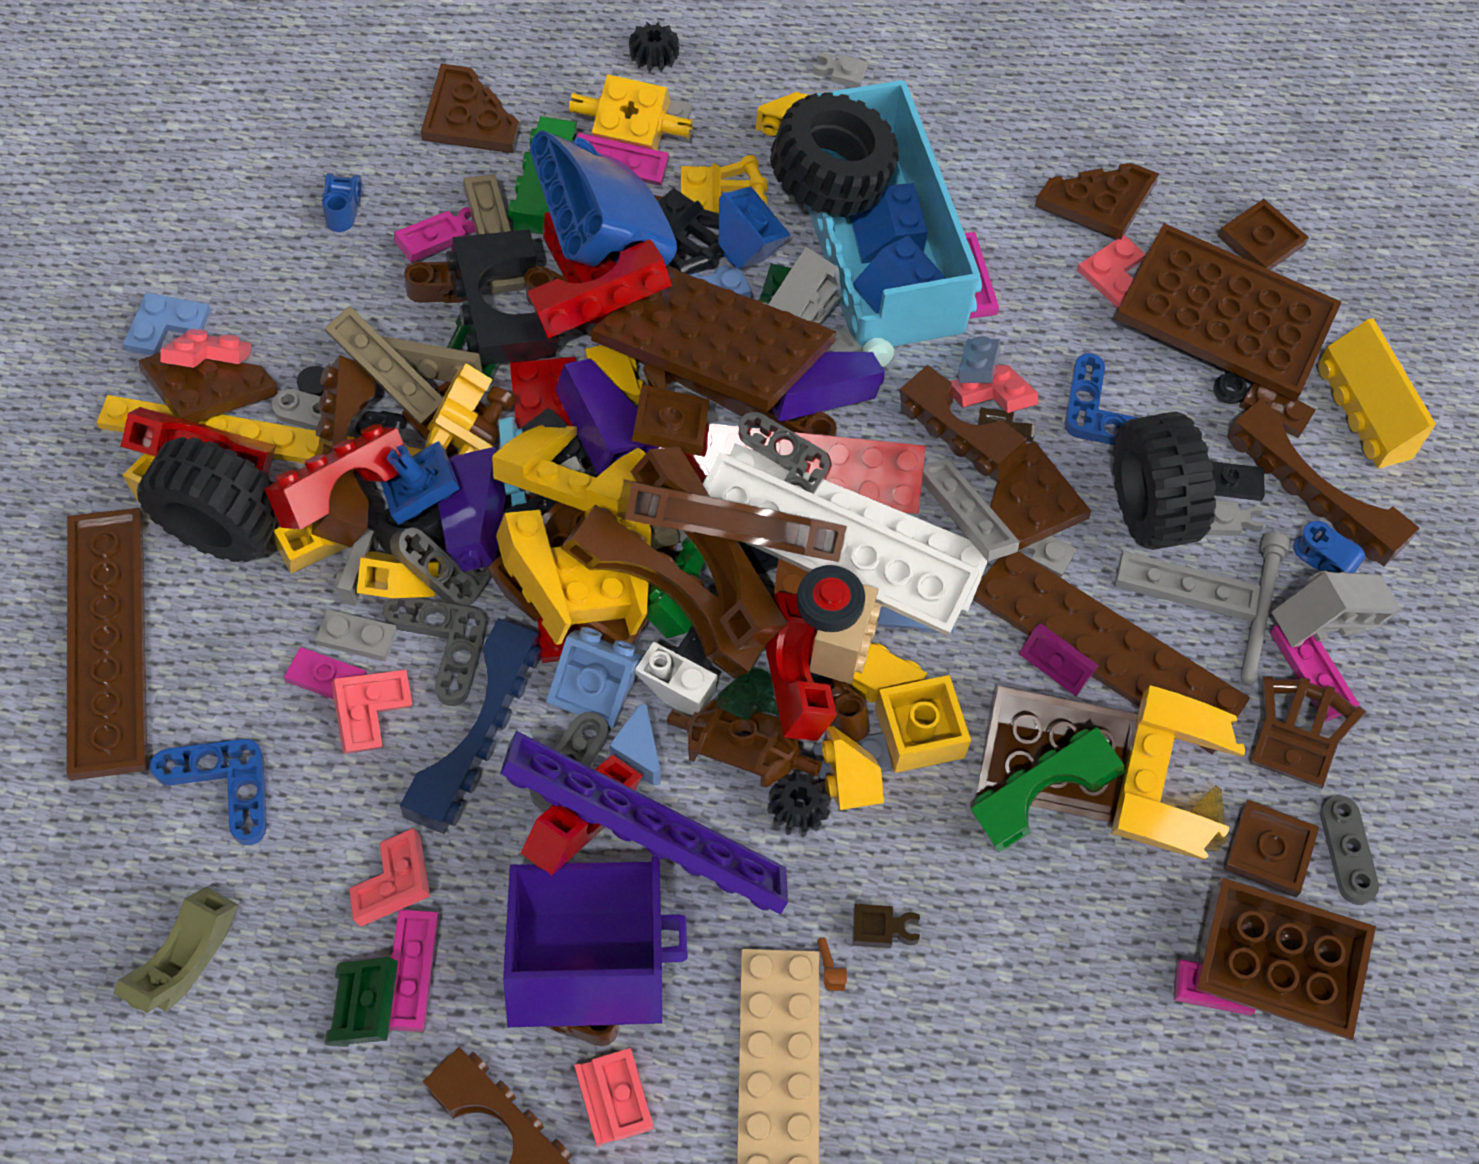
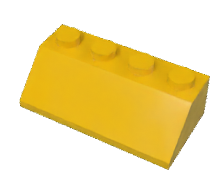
M1374 318L1367 319L1327 346L1318 363L1320 376L1324 380H1328L1331 385L1336 404L1344 408L1348 416L1350 429L1353 432H1357L1362 440L1363 451L1366 457L1372 459L1377 469L1413 459L1436 423Z

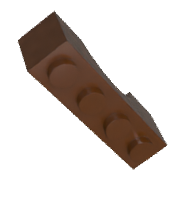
M928 364L899 389L903 413L911 420L917 419L934 438L940 437L948 443L956 455L959 457L964 456L974 463L975 468L982 475H989L999 483L1027 458L1026 438L1004 421L999 420L990 424L975 425L957 418L950 410L953 403L952 382Z
M458 1047L422 1081L426 1091L452 1119L470 1113H483L500 1120L508 1128L513 1138V1152L509 1164H570L568 1161L572 1158V1155L566 1147L557 1139H554L551 1143L540 1132L544 1128L540 1120L529 1109L522 1113L512 1103L516 1099L514 1093L501 1080L496 1084L492 1082L485 1074L489 1070L488 1066L475 1052L472 1051L467 1055Z

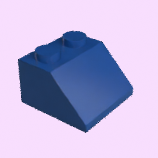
M914 183L887 186L877 204L862 213L857 211V214L849 216L861 264L870 263L883 248L907 235L924 252L928 232Z
M751 186L723 193L719 197L718 244L723 249L728 262L738 269L766 260L791 236Z
M907 235L883 248L853 282V286L871 309L878 314L883 290L946 279V277L910 236Z

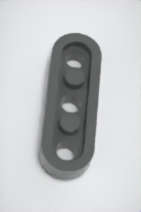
M585 712L578 715L554 747V750L590 767L607 742L608 725L606 720L594 712ZM586 730H594L597 733L591 739L583 736ZM530 789L531 800L535 806L542 810H547L552 806V804L543 799L541 794Z
M1333 796L1322 806L1320 818L1338 889L1346 901L1355 905H1365L1378 894L1379 882L1360 810L1350 798ZM1337 809L1344 810L1347 817L1341 816ZM1346 843L1352 844L1356 852H1351L1347 848ZM1355 879L1362 880L1365 888L1359 887Z

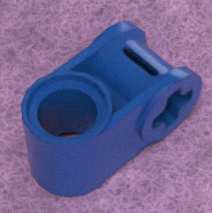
M327 173L322 199L326 225L332 231L344 232L349 230L355 222L357 205L360 203L362 192L361 176L354 175L353 178L335 177L333 173Z
M1322 521L1308 523L1304 527L1302 535L1293 544L1295 554L1320 572H1346L1354 574L1365 559V553L1358 544L1346 539ZM1321 531V536L1319 538L1315 537ZM1309 546L1311 549L1308 553H1305L1304 551Z

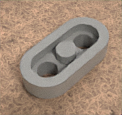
M286 389L276 394L273 398V412L276 418L282 422L316 431L321 420V413H316L319 411L318 404L321 396L294 389ZM289 401H292V402H293V403L290 404V405H284L286 402H289Z

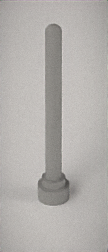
M1266 533L1262 539L1260 550L1263 553L1265 564L1260 583L1257 612L1252 621L1241 673V681L1246 685L1254 683L1256 679L1279 562H1282L1289 554L1291 539L1282 533Z

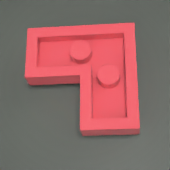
M1124 235L1121 240L1113 241L1078 265L1077 271L1119 309L1134 281L1127 271L1144 261L1146 254Z
M191 329L161 348L160 362L192 368L205 359L240 364L249 357L251 343L240 341V338L234 335L215 337L207 335V332L204 330Z
M997 365L993 383H959V379L950 381L952 382L953 398L962 407L994 399L1007 413L1038 404V392L1009 365Z
M407 670L337 678L331 681L343 754L375 750L383 747L377 713L410 708L412 706Z
M414 828L380 842L384 873L349 888L353 920L360 927L430 897L421 836Z

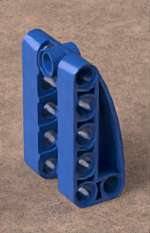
M544 130L535 134L530 145V153L565 258L595 267L609 254L611 261L617 263L621 251L651 239L664 259L665 265L671 262L676 254L677 243L670 224L651 190L632 169L615 158L597 152L593 145L584 138L578 137L572 142Z

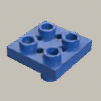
M439 441L413 456L404 445L397 446V450L401 454L400 457L394 449L387 455L388 462L393 465L399 474L386 482H381L391 516L398 525L418 516L426 508L438 501L447 499L453 492L460 489L446 450Z

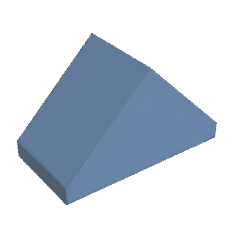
M646 704L639 705L609 745L610 756L613 754L643 775L642 779L653 786L661 784V770Z

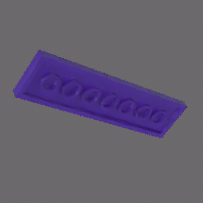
M516 730L509 743L500 773L512 785L523 789L529 788L541 794L548 803L555 806L563 805L577 812V815L582 820L591 824L599 823L611 829L618 838L628 842L633 840L645 846L655 857L660 859L668 858L680 864L689 874L694 876L702 875L714 881L723 891L731 894L736 892L748 898L757 908L764 911L770 909L781 915L788 904L785 866Z

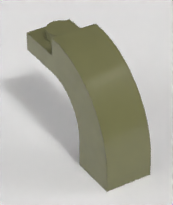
M204 887L184 898L176 923L165 943L147 963L117 981L113 994L127 1001L131 1007L143 1010L146 1013L156 1007L165 1012L173 1007L191 989L223 943L234 919L238 904L208 887Z

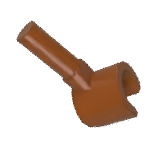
M824 937L819 938L817 943L824 966V986L830 991H845V984L847 983L846 967L833 966L827 940Z

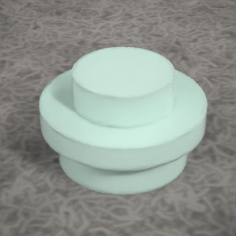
M873 338L863 346L862 352H873L882 367L886 366L894 356L892 344L883 338Z

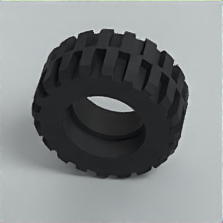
M824 92L821 96H818L817 93L811 94L794 102L791 108H788L784 114L771 147L770 163L778 183H783V190L788 195L792 194L795 197V201L802 206L806 204L812 207V211L817 213L821 211L828 212L829 216H838L840 213H843L844 216H851L857 214V211L862 213L877 204L895 171L899 159L896 136L894 133H890L892 130L891 126L886 120L880 118L879 112L874 108L872 110L865 106L866 103L860 100L856 102L844 94L833 96L831 92ZM821 148L834 151L845 157L847 160L835 158L826 153L825 151H823Z
M1177 411L1129 419L1118 429L1114 440L1116 445L1113 447V473H1115L1114 484L1119 498V508L1122 509L1125 525H1128L1131 536L1136 539L1139 545L1150 550L1200 541L1209 533L1210 525L1214 522L1215 517L1213 510L1216 508V498L1214 497L1216 486L1215 480H1213V466L1208 457L1206 442H1203L1201 438L1202 433L1199 428L1194 426L1195 422L1187 417V415Z
M179 437L164 443L138 484V502L141 503V508L150 515V519L155 524L162 526L165 532L169 535H174L185 545H191L197 548V551L204 554L209 553L218 559L224 560L226 558L231 562H248L261 556L271 540L274 530L279 526L277 517L264 489L273 484L270 481V477L264 471L254 467L255 464L248 459L244 460L237 456L236 452L230 449L225 450L219 447L218 444L210 441L206 443L202 442L199 438L192 437L187 439L186 437Z

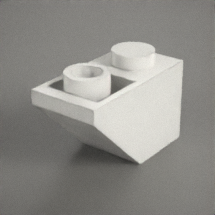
M656 642L652 643L635 669V674L664 703L691 717L694 712L699 713L716 693V674Z

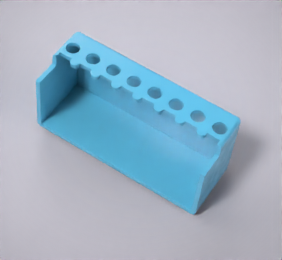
M899 80L831 91L833 96L844 94L848 95L851 100L856 102L860 100L866 103L865 106L871 110L874 108L880 113V118L886 120L891 126L892 130L890 133L895 134L898 142L899 159L887 186L914 183L928 232L924 253L946 277V279L883 290L880 310L876 314L853 286V282L870 263L861 264L850 217H832L828 215V212L824 211L817 213L811 210L812 207L806 205L824 258L838 267L843 293L839 303L850 334L862 347L873 338H883L894 347L963 334L967 329L970 313L976 312L977 309L975 293L981 292L982 289L980 272L907 83ZM821 148L823 151H825L826 153L835 158L847 160L845 157L834 151Z

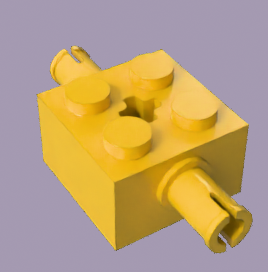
M607 74L602 95L599 99L573 92L571 95L573 101H569L570 113L595 117L591 132L593 136L658 150L663 133L690 139L691 133L689 131L693 129V119L667 114L671 102L668 89L659 85Z

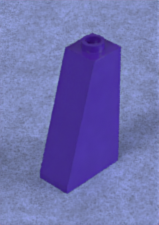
M825 352L777 401L772 410L778 421H785L875 399L879 387L884 381L885 371L873 352Z
M591 358L564 364L555 391L572 425L577 427V435L599 475L619 458L636 448H640L645 453L650 449L659 448L631 441L637 408Z
M496 447L448 457L460 489L453 492L447 499L438 501L446 549L462 572L487 567L496 559L498 548L496 534L502 521L506 496L505 482L496 480L493 477L492 456L498 451Z

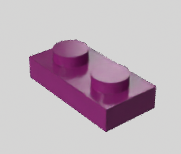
M1041 623L1034 628L1019 652L1020 656L1074 696L1080 694L1099 666Z

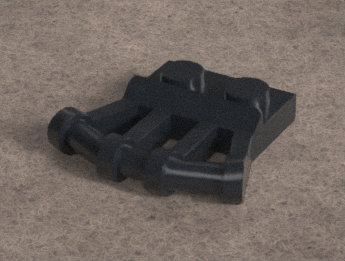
M675 188L671 189L658 201L670 224L677 247L692 257L684 261L676 253L669 263L670 266L690 275V272L702 267H711L717 261L716 257L719 254H724V251L718 244L719 234L716 235L702 224L719 228V213L705 210L698 200L696 202L692 201ZM689 232L709 247L702 248L685 235Z

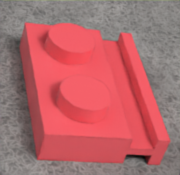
M631 1048L592 1059L591 1062L574 1065L596 1147L653 1130L652 1119Z

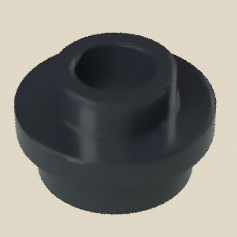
M1233 372L1225 373L1216 379L1213 386L1214 394L1224 403H1239L1245 398L1247 393L1246 381L1243 377ZM1226 387H1231L1234 391L1228 390Z

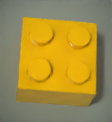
M950 675L879 689L875 711L881 731L885 735L894 773L965 758L971 738Z

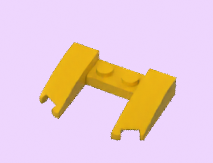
M539 425L519 434L492 456L493 477L496 480L586 512L596 504L600 508L608 509L616 516L623 481L626 479L636 482L630 471L646 453L640 448H636L619 458L595 478L551 462L577 435V427L566 426V428ZM616 516V517H617V521L619 522V521L621 520V518L618 517V516Z
M1150 685L1143 692L1111 834L1205 860L1209 855L1204 848L1215 835L1221 839L1224 838L1229 831V826L1160 802L1175 738L1243 757L1245 755L1244 743H1236L1231 724L1237 721V717L1204 702Z

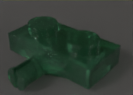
M751 667L748 673L737 677L718 694L716 707L746 721L755 714L765 711L780 717L776 699L773 698L775 697L771 675L763 669Z

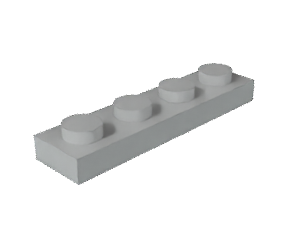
M948 458L924 465L923 485L987 562L1018 552L1020 541Z
M1123 551L1114 587L1252 622L1256 616L1261 586Z

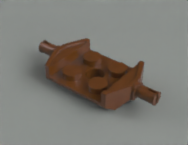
M712 699L699 713L694 712L692 717L671 710L667 718L668 725L687 730L689 761L694 762L698 754L740 768L761 776V786L765 788L789 774L791 770L798 769L818 776L822 767V761L801 755V748H798V739L784 737L779 718L724 699ZM743 731H749L752 733L751 735L745 737L735 735Z

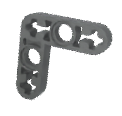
M749 412L740 419L738 436L741 442L790 471L784 481L792 485L801 486L812 494L816 493L826 477L830 466V459L825 451L761 413ZM755 423H758L760 425L759 431L767 437L769 431H773L774 433L769 439L768 446L763 445L765 441L763 435L756 432L753 436L748 435V427L746 425L753 426ZM780 439L789 440L793 445V451L788 455H780L775 451L774 443ZM815 458L819 459V467L822 470L815 468L807 481L803 478L808 467L806 460L812 462Z
M417 528L399 530L393 534L390 540L391 552L395 558L446 603L462 606L471 604L491 577L486 569L487 567H483L481 572H477L475 569L462 572L457 563ZM407 538H411V539H412V541H411V543H410V546H411L414 550H412V551H406V550H405V549L407 548V545H408V544H407V542H406L404 539H407ZM499 545L497 548L496 559L501 555ZM426 551V552H425L424 554H422V555H420V554L418 553V552ZM431 558H435L440 562L441 572L438 577H433L429 573L428 563ZM462 583L461 592L464 594L463 596H457L459 590L454 584Z
M422 598L388 599L383 606L386 623L396 625L397 630L448 639L435 682V690L442 704L447 706L462 704L469 695L486 633V620L483 613L473 607ZM400 607H405L408 614H402L400 619H396L392 611H398ZM416 609H420L418 612V623H415L413 616L417 615ZM432 613H441L445 616L444 622L439 626H429L425 623V619ZM469 619H475L477 626H472L469 634L470 641L464 639L465 629L463 624H467ZM459 650H466L471 654L470 660L465 664H456L451 660V657ZM452 672L457 673V684L461 690H455L453 695H447L446 688L444 687L451 686L453 680Z

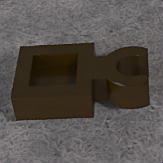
M854 904L852 946L891 948L892 938H898L900 942L906 945L918 944L920 934H910L905 930L904 926L906 924H918L920 915L914 912H907L898 918L893 917V906Z

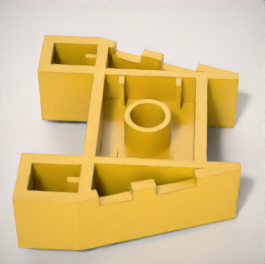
M540 510L504 514L496 534L504 567L511 577L515 576L523 588V596L528 603H533L543 618V626L556 645L562 644L572 624L625 618L629 634L635 635L647 615V581L627 573L610 570H589L562 550L561 547L550 548ZM621 518L619 523L629 530L640 533L650 546L651 529L649 524Z

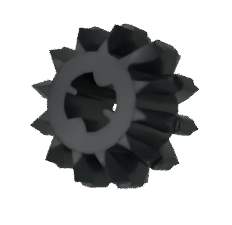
M646 21L644 27L636 26L634 33L630 35L629 39L631 61H636L638 69L647 65L649 73L653 67H657L661 73L664 65L672 68L674 60H677L679 56L677 33L672 32L670 25L662 27L659 21L656 25H651Z
M795 771L791 774V782L782 777L777 782L778 788H772L769 791V798L772 802L768 803L767 811L769 814L775 815L773 819L775 827L781 826L785 822L787 823L785 830L787 836L793 832L794 827H799V833L802 837L807 835L808 826L817 832L821 829L822 823L820 820H827L829 818L830 811L827 806L831 803L830 795L823 794L825 790L824 782L812 784V774H808L805 780H800L798 773ZM797 799L805 802L802 804V808L794 806Z

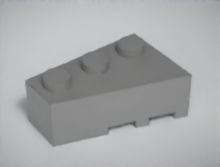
M806 246L768 305L821 324L843 297L838 267Z
M1321 571L1311 576L1307 581V586L1274 609L1272 614L1293 648L1301 646L1303 641L1312 636L1315 637L1317 642L1328 638L1327 633L1339 631L1342 636L1371 630L1386 622L1402 609L1381 575Z

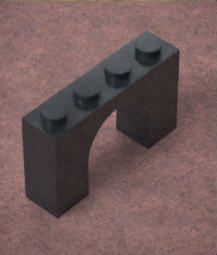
M530 229L452 237L451 251L446 252L448 270L454 271L456 277L453 278L455 298H461L462 306L459 308L462 326L467 325L469 333L466 334L468 352L478 353L481 365L556 356L559 336L556 335L548 339L535 312L524 314L502 313L490 307L480 294V290L486 284L497 279L525 276L530 268L536 266L537 254Z

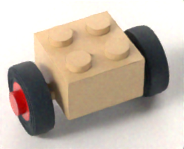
M825 565L811 570L802 579L797 592L799 613L807 624L815 628L809 650V668L813 681L817 683H828L830 678L852 684L855 672H863L868 649L873 641L882 604L876 603L878 588L862 584L853 572L840 566Z

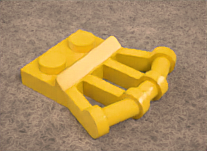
M754 155L745 156L740 162L719 167L715 163H712V167L681 166V193L694 202L698 200L705 210L719 213V197L721 192H731L750 186L768 206V197L765 195V192L768 190V181L758 169L759 162ZM746 172L750 180H721Z

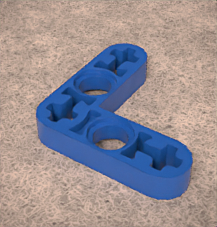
M1093 353L1082 354L1078 357L1073 369L1064 422L1065 429L1071 436L1115 446L1114 440L1116 435L1106 432L1104 426L1114 424L1120 428L1129 419L1138 417L1099 409L1105 363L1102 358ZM1086 365L1092 366L1093 372L1090 380L1084 379ZM1079 391L1089 392L1093 400L1082 401L1077 397L1076 393ZM1080 411H1085L1083 427L1077 425Z
M238 739L167 748L154 755L150 764L151 772L156 780L163 785H178L227 778L229 828L233 838L242 845H253L263 839L267 829L264 757L259 745L251 739ZM244 750H249L250 754L253 755L248 759L247 764H241L239 759H232L242 757ZM223 752H227L230 757L228 760L229 767H225L226 761ZM214 755L218 758L216 766L211 770L202 771L197 767L199 760L203 756ZM185 757H189L188 762L191 772H187L184 766L187 764ZM168 760H173L175 765H182L173 767L170 774H165L164 770L160 769L166 766ZM246 784L255 785L257 793L252 799L243 801L237 798V791L240 787ZM243 810H250L251 820L254 825H258L252 827L251 834L247 835L244 834L242 829H238V827L245 825Z

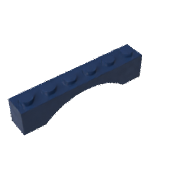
M500 618L497 619L483 646L488 684L485 701L477 721L465 739L451 753L434 765L416 773L400 804L403 818L444 835L449 825L455 826L458 823L463 812V805L460 803L465 793H472L476 788L480 773L477 770L482 760L488 761L491 758L496 745V741L493 738L498 728L502 730L506 728L512 713L509 707L514 697L520 699L527 685V678L524 677L529 667L535 669L541 659L542 648L539 646L538 633Z

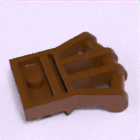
M1263 676L1262 692L1265 722L1250 764L1322 789L1338 743L1360 721L1367 711L1361 706L1357 708L1335 691V687L1326 685L1324 688L1309 683L1310 679L1302 676L1300 679L1273 680L1272 676ZM1295 693L1286 722L1277 721L1274 694ZM1305 696L1320 701L1310 732L1294 727ZM1331 706L1343 715L1346 720L1330 738L1320 736L1328 709Z

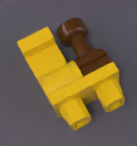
M467 363L457 370L433 419L427 427L430 433L425 447L427 448L439 441L446 450L449 443L460 449L457 455L493 447L492 445L499 433L496 427L502 411H509L516 401L515 397L503 388L492 386L487 395V401L490 405L482 416L474 412L473 410L483 393L488 389L492 379Z

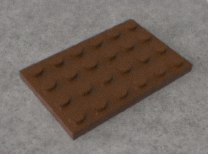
M1163 223L1114 319L1297 401L1342 301Z
M667 266L666 268L672 283L671 287L612 311L591 329V341L766 412L835 342L836 336L835 330L824 327L819 323L811 322L788 311H782L759 300L748 298L735 293L733 290L722 288L704 279L696 278Z

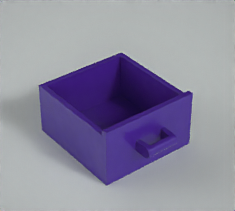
M652 856V862L565 863L553 875H550L535 864L510 865L503 971L507 1028L662 1024V963L684 962L688 958L686 917L681 914L661 915L660 858ZM661 930L679 931V946L662 948Z

